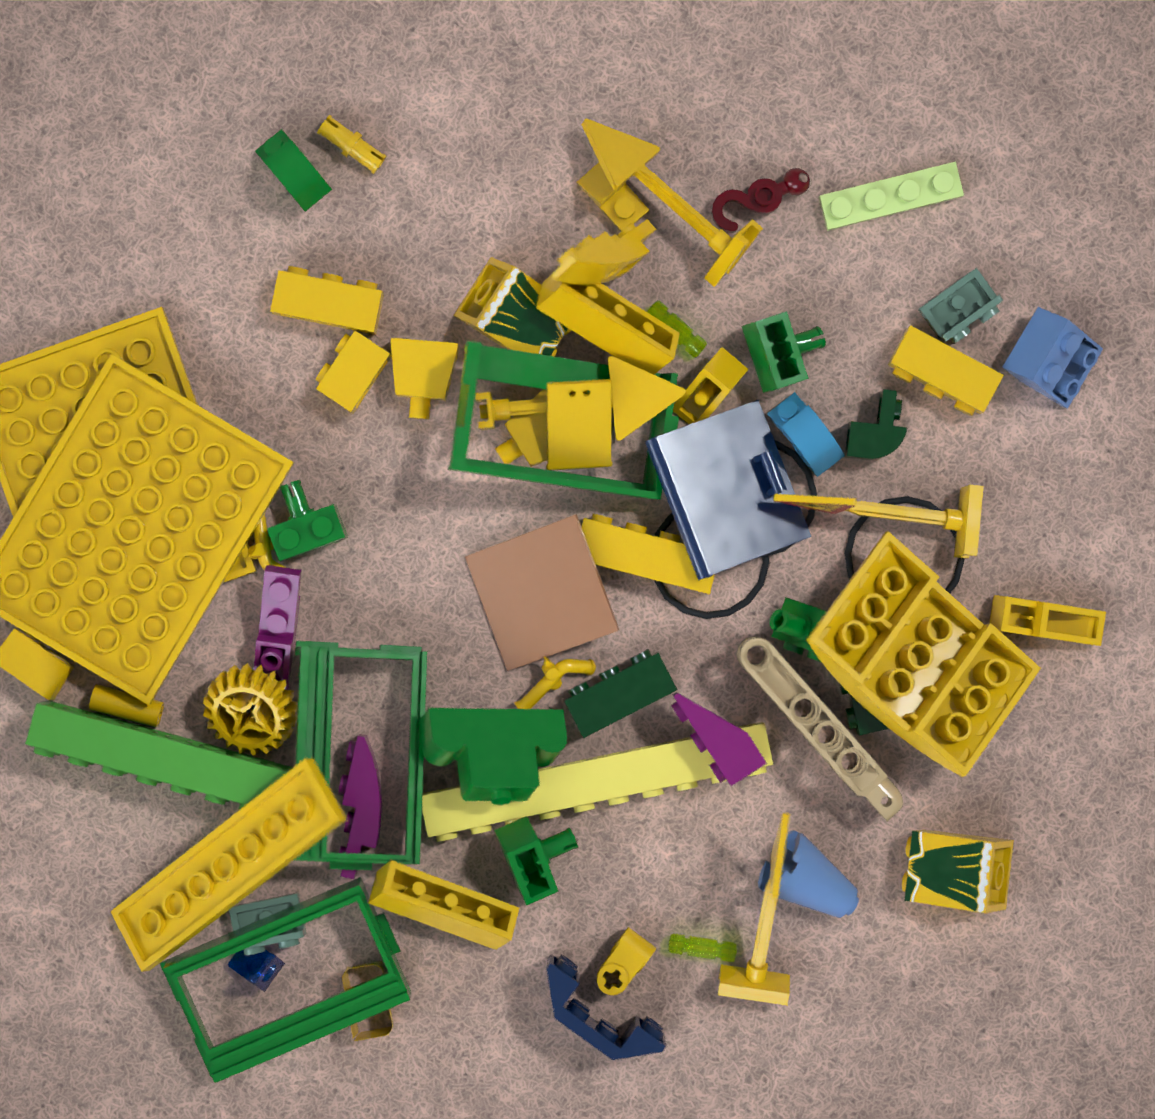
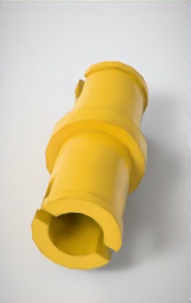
M331 115L324 120L317 131V134L322 135L340 148L342 155L346 158L350 155L373 174L377 172L387 157L361 139L362 134L358 131L353 133L332 118Z

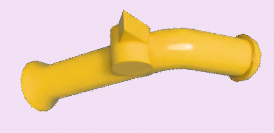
M264 513L254 530L255 545L249 547V556L247 558L258 559L264 570L266 565L286 568L274 561L271 556V550L274 547L271 538L268 537Z
M544 656V664L542 665L543 678L521 700L515 701L514 704L518 709H532L550 689L556 690L561 687V678L566 673L593 675L596 670L595 662L591 659H564L554 664Z

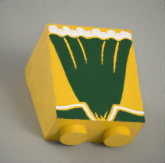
M490 257L453 315L505 349L554 357L557 353L556 347L562 337L571 332V329L536 308L542 286L540 283L515 266Z
M913 830L912 836H909L906 843V856L909 857L908 871H905L902 878V891L905 892L904 901L980 913L1006 910L1014 840L931 830Z

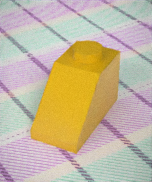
M721 347L686 389V394L676 401L673 412L689 425L709 418L749 369Z

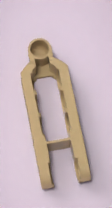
M748 637L743 640L737 649V660L744 670L856 795L864 796L886 821H889L903 807V797L898 788L771 643L759 637ZM755 645H760L764 650V659L758 664L749 663L747 659L748 650ZM806 698L810 701L811 709L807 715L798 717L794 710L795 704L799 700ZM827 725L832 726L834 729L833 738L827 743H821L818 739L820 729ZM849 752H855L857 755L855 766L851 769H844L842 767L843 757ZM887 796L888 802L881 804L882 798Z

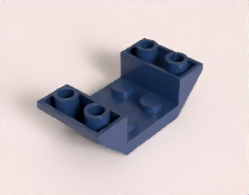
M552 954L547 959L546 969L554 1018L611 1060L664 1051L667 1047L664 1032L662 1031L664 1028L652 1018L646 1016L642 1020L636 1015L621 1038H619L617 1034L619 1030L603 1018L598 1023L590 1017V1009L575 998L569 1002L568 999L580 984V974L577 973L578 966L562 954L559 958Z

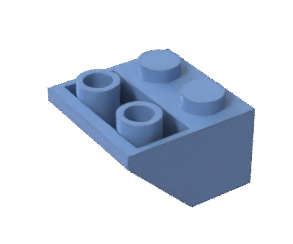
M1038 307L1004 363L1003 368L1020 382L1068 409L1074 397L1079 393L1080 387L1090 370L1096 364L1103 348L1069 319Z

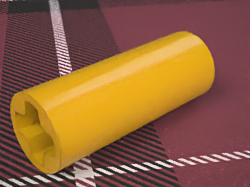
M96 684L90 698L89 709L157 728L162 717L164 702L153 700L151 705H147L127 692Z

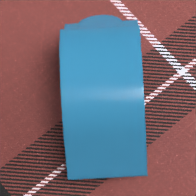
M795 392L767 413L771 421L790 441L797 454L817 477L845 456L821 419Z

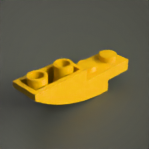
M646 219L637 227L630 223L618 235L615 234L612 237L606 231L595 239L588 235L575 248L572 246L557 259L560 266L551 276L555 281L580 285L599 284L617 279L628 273L650 252L643 242L657 229Z

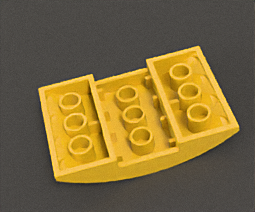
M887 531L806 640L833 677L880 722L935 762L961 777H966L1041 670V667L992 623L983 624L937 583L939 576Z

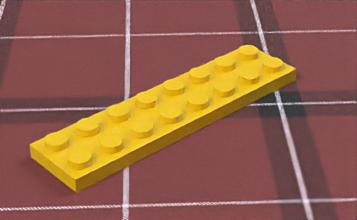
M313 758L302 760L110 911L141 972L153 969L347 820Z

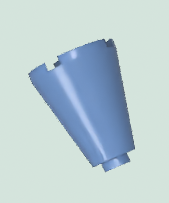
M795 830L788 832L778 898L837 918H841L845 914H852L859 902L857 888L804 834ZM765 861L758 880V887L762 891H764L771 874V863Z

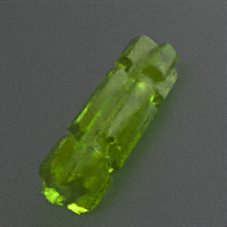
M657 300L647 312L680 333L678 344L680 346L683 344L686 347L684 350L692 357L696 358L706 348L707 342L698 334L696 336L692 334L694 330L675 313L672 312L670 314L668 312L669 308L661 301Z
M673 933L669 937L668 951L680 955L686 952L687 956L714 960L716 957H719L720 961L734 962L737 954V945L734 942L723 941L718 943V940L694 936L685 938V935Z

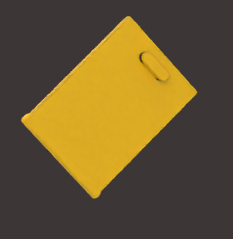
M611 380L547 383L546 469L566 470L612 467Z

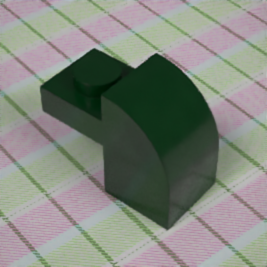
M886 389L880 391L876 424L855 421L848 423L845 458L875 460L891 454L901 445L905 438L907 427L893 426L894 420H900L902 400L896 399L897 391Z

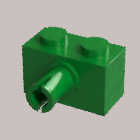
M787 311L741 326L763 393L809 379L801 354L822 349L826 345L825 338L811 341V338L824 334L819 326L794 334Z
M301 480L290 482L295 497H293L289 484L280 486L279 489L284 497L290 517L287 518L288 521L267 528L279 562H284L349 538L337 505L332 504L314 511V508L310 509Z
M785 597L782 609L776 610L770 617V627L774 630L771 637L785 641L783 649L803 655L804 649L809 650L808 658L821 662L806 639L827 611Z
M526 816L494 830L513 880L526 906L559 892L549 864L551 863L550 859L579 848L570 827L541 840L536 835Z

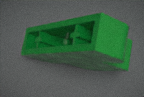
M428 708L419 721L424 757L428 762L436 766H446L454 759L457 760L461 797L465 801H491L494 805H505L512 801H527L540 785L538 766L545 767L553 763L567 744L563 709Z

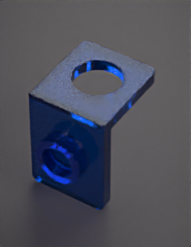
M266 949L264 952L252 955H244V950L236 952L228 963L232 970L263 992L266 991L285 965L282 960Z

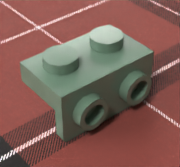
M975 268L918 310L941 342L944 343L951 339L955 344L971 333L968 325L979 318L984 323L1000 312L996 305L1002 302L1003 299L1000 294L998 296L995 294L979 270Z
M299 893L233 906L229 910L233 931L301 903ZM305 923L243 949L244 955L264 952L265 945L278 943L279 948L300 944L299 938H303L307 934Z

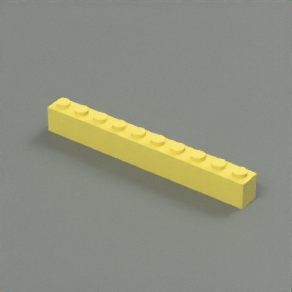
M759 722L740 726L739 728L749 734L767 762L766 765L748 776L766 773V766L773 765L765 723ZM687 737L538 769L540 785L527 801H512L505 805H494L491 801H465L461 797L460 786L422 793V812L427 836H436L437 842L457 838V831L470 829L471 834H479L491 831V824L505 821V825L526 816L539 814L540 820L561 816L560 810L573 807L574 813L595 809L594 802L608 800L609 805H616L628 802V795L642 793L643 798H649L664 794L663 788L676 785L677 790L682 791L698 787L697 781L711 778L712 784L720 782L709 766L715 762L709 751L705 750L701 753L693 739Z

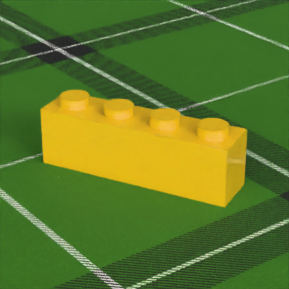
M551 275L542 282L536 308L612 356L653 375L675 358L680 333L602 283L589 285L569 284L555 281Z
M594 513L591 520L583 519L581 528L595 565L710 594L715 574L712 577L698 580L685 545L679 543L681 536L660 531L659 537L645 534L647 527L629 522L626 523L625 528L611 525L613 518Z
M392 860L377 870L368 904L495 950L512 940L519 907Z

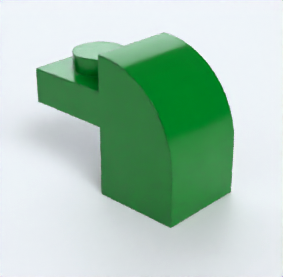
M282 129L255 150L257 155L305 212L332 190Z

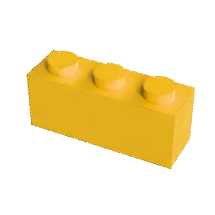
M288 266L287 272L278 270L270 309L272 314L376 335L384 298L383 291L377 290V283L357 280L356 285L342 283V276L323 273L322 279L308 276L309 270L294 266Z
M911 325L906 329L887 364L894 368L892 374L907 383H911L912 379H915L925 385L923 388L924 392L940 400L945 395L956 401L954 407L969 416H973L974 412L978 414L985 412L1004 376Z

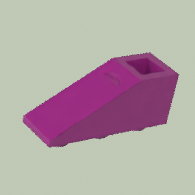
M678 692L673 694L677 702L671 705L682 723L686 720L690 721L696 731L690 736L701 753L708 750L715 762L709 766L720 783L727 780L730 786H733L767 764L746 731Z

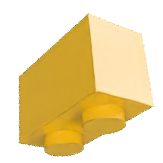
M354 331L351 336L345 334L335 349L339 355L332 365L326 363L315 379L319 382L316 388L318 391L353 414L392 357L389 352L357 331Z

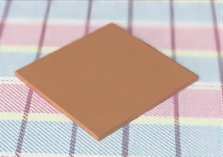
M577 514L465 556L507 671L620 630Z

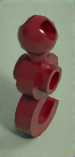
M793 168L788 170L783 176V180L778 183L767 178L756 180L748 189L747 194L734 189L724 191L717 196L713 203L711 212L713 221L718 228L725 232L735 233L738 230V224L723 215V207L726 203L737 202L752 212L763 215L770 214L779 207L783 195L788 193L795 196L804 194L810 187L809 175L803 169ZM802 174L806 175L807 182H801L799 176Z

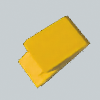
M599 162L577 181V184L620 231L630 223L636 224L649 212L648 207L630 189L626 182L617 190L612 189Z

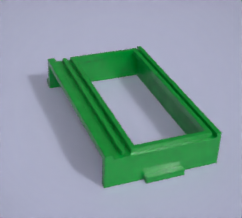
M466 341L456 424L448 470L661 500L663 488L648 449L643 484L467 458L477 379L547 390V383L606 380L610 379L609 365L490 347L484 346L480 342ZM677 373L654 374L677 385ZM674 403L651 419L649 439L678 428L679 417L672 416Z
M296 641L295 655H300L295 766L306 758H313L328 786L330 783L334 657L412 661L405 855L327 853L326 835L293 861L329 862V869L372 870V863L387 864L391 860L400 864H420L424 755L421 746L419 721L425 714L427 651H422V647L379 645L378 650L338 648L339 643Z
M361 877L160 963L177 1002L179 1001L195 1036L196 1046L214 1083L410 1000L411 989L395 955L401 952V949L385 913L377 915L374 906L368 904L369 894ZM357 901L388 972L213 1046L182 976Z

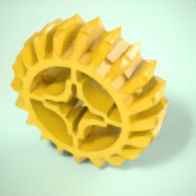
M249 663L243 665L241 669L234 665L229 668L228 672L224 670L220 672L217 678L210 683L208 692L203 700L205 705L203 717L209 719L207 729L217 730L215 740L224 738L227 740L226 748L232 745L238 746L239 754L247 748L253 756L260 749L267 754L273 747L278 749L282 746L284 741L290 738L293 732V727L297 723L296 712L298 710V702L293 701L294 690H285L287 685L286 679L277 681L275 679V671L268 675L263 672L262 665L257 667L256 670H252ZM254 704V709L249 714H246L247 710Z

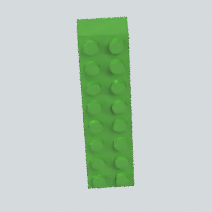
M50 700L36 703L25 745L33 746V753L41 756L54 758L55 755L69 756L67 762L74 765L88 767L89 765H94V763L103 766L102 772L121 777L123 774L137 775L136 781L152 786H157V783L162 782L172 784L171 791L184 795H191V793L196 791L206 794L205 800L222 805L229 801L240 803L239 809L243 808L294 768Z

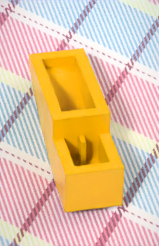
M993 595L989 623H992L1002 632L1101 646L1106 612Z

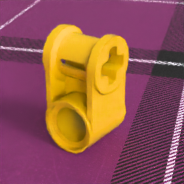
M627 927L597 972L599 989L607 995L615 996L621 994L651 958L656 947L630 927ZM615 970H618L620 972L618 977L621 984L616 985L613 983L610 987L606 986L604 973L606 971L613 973Z

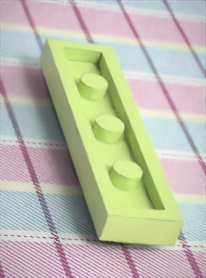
M955 161L820 195L819 200L826 228L829 231L964 196Z

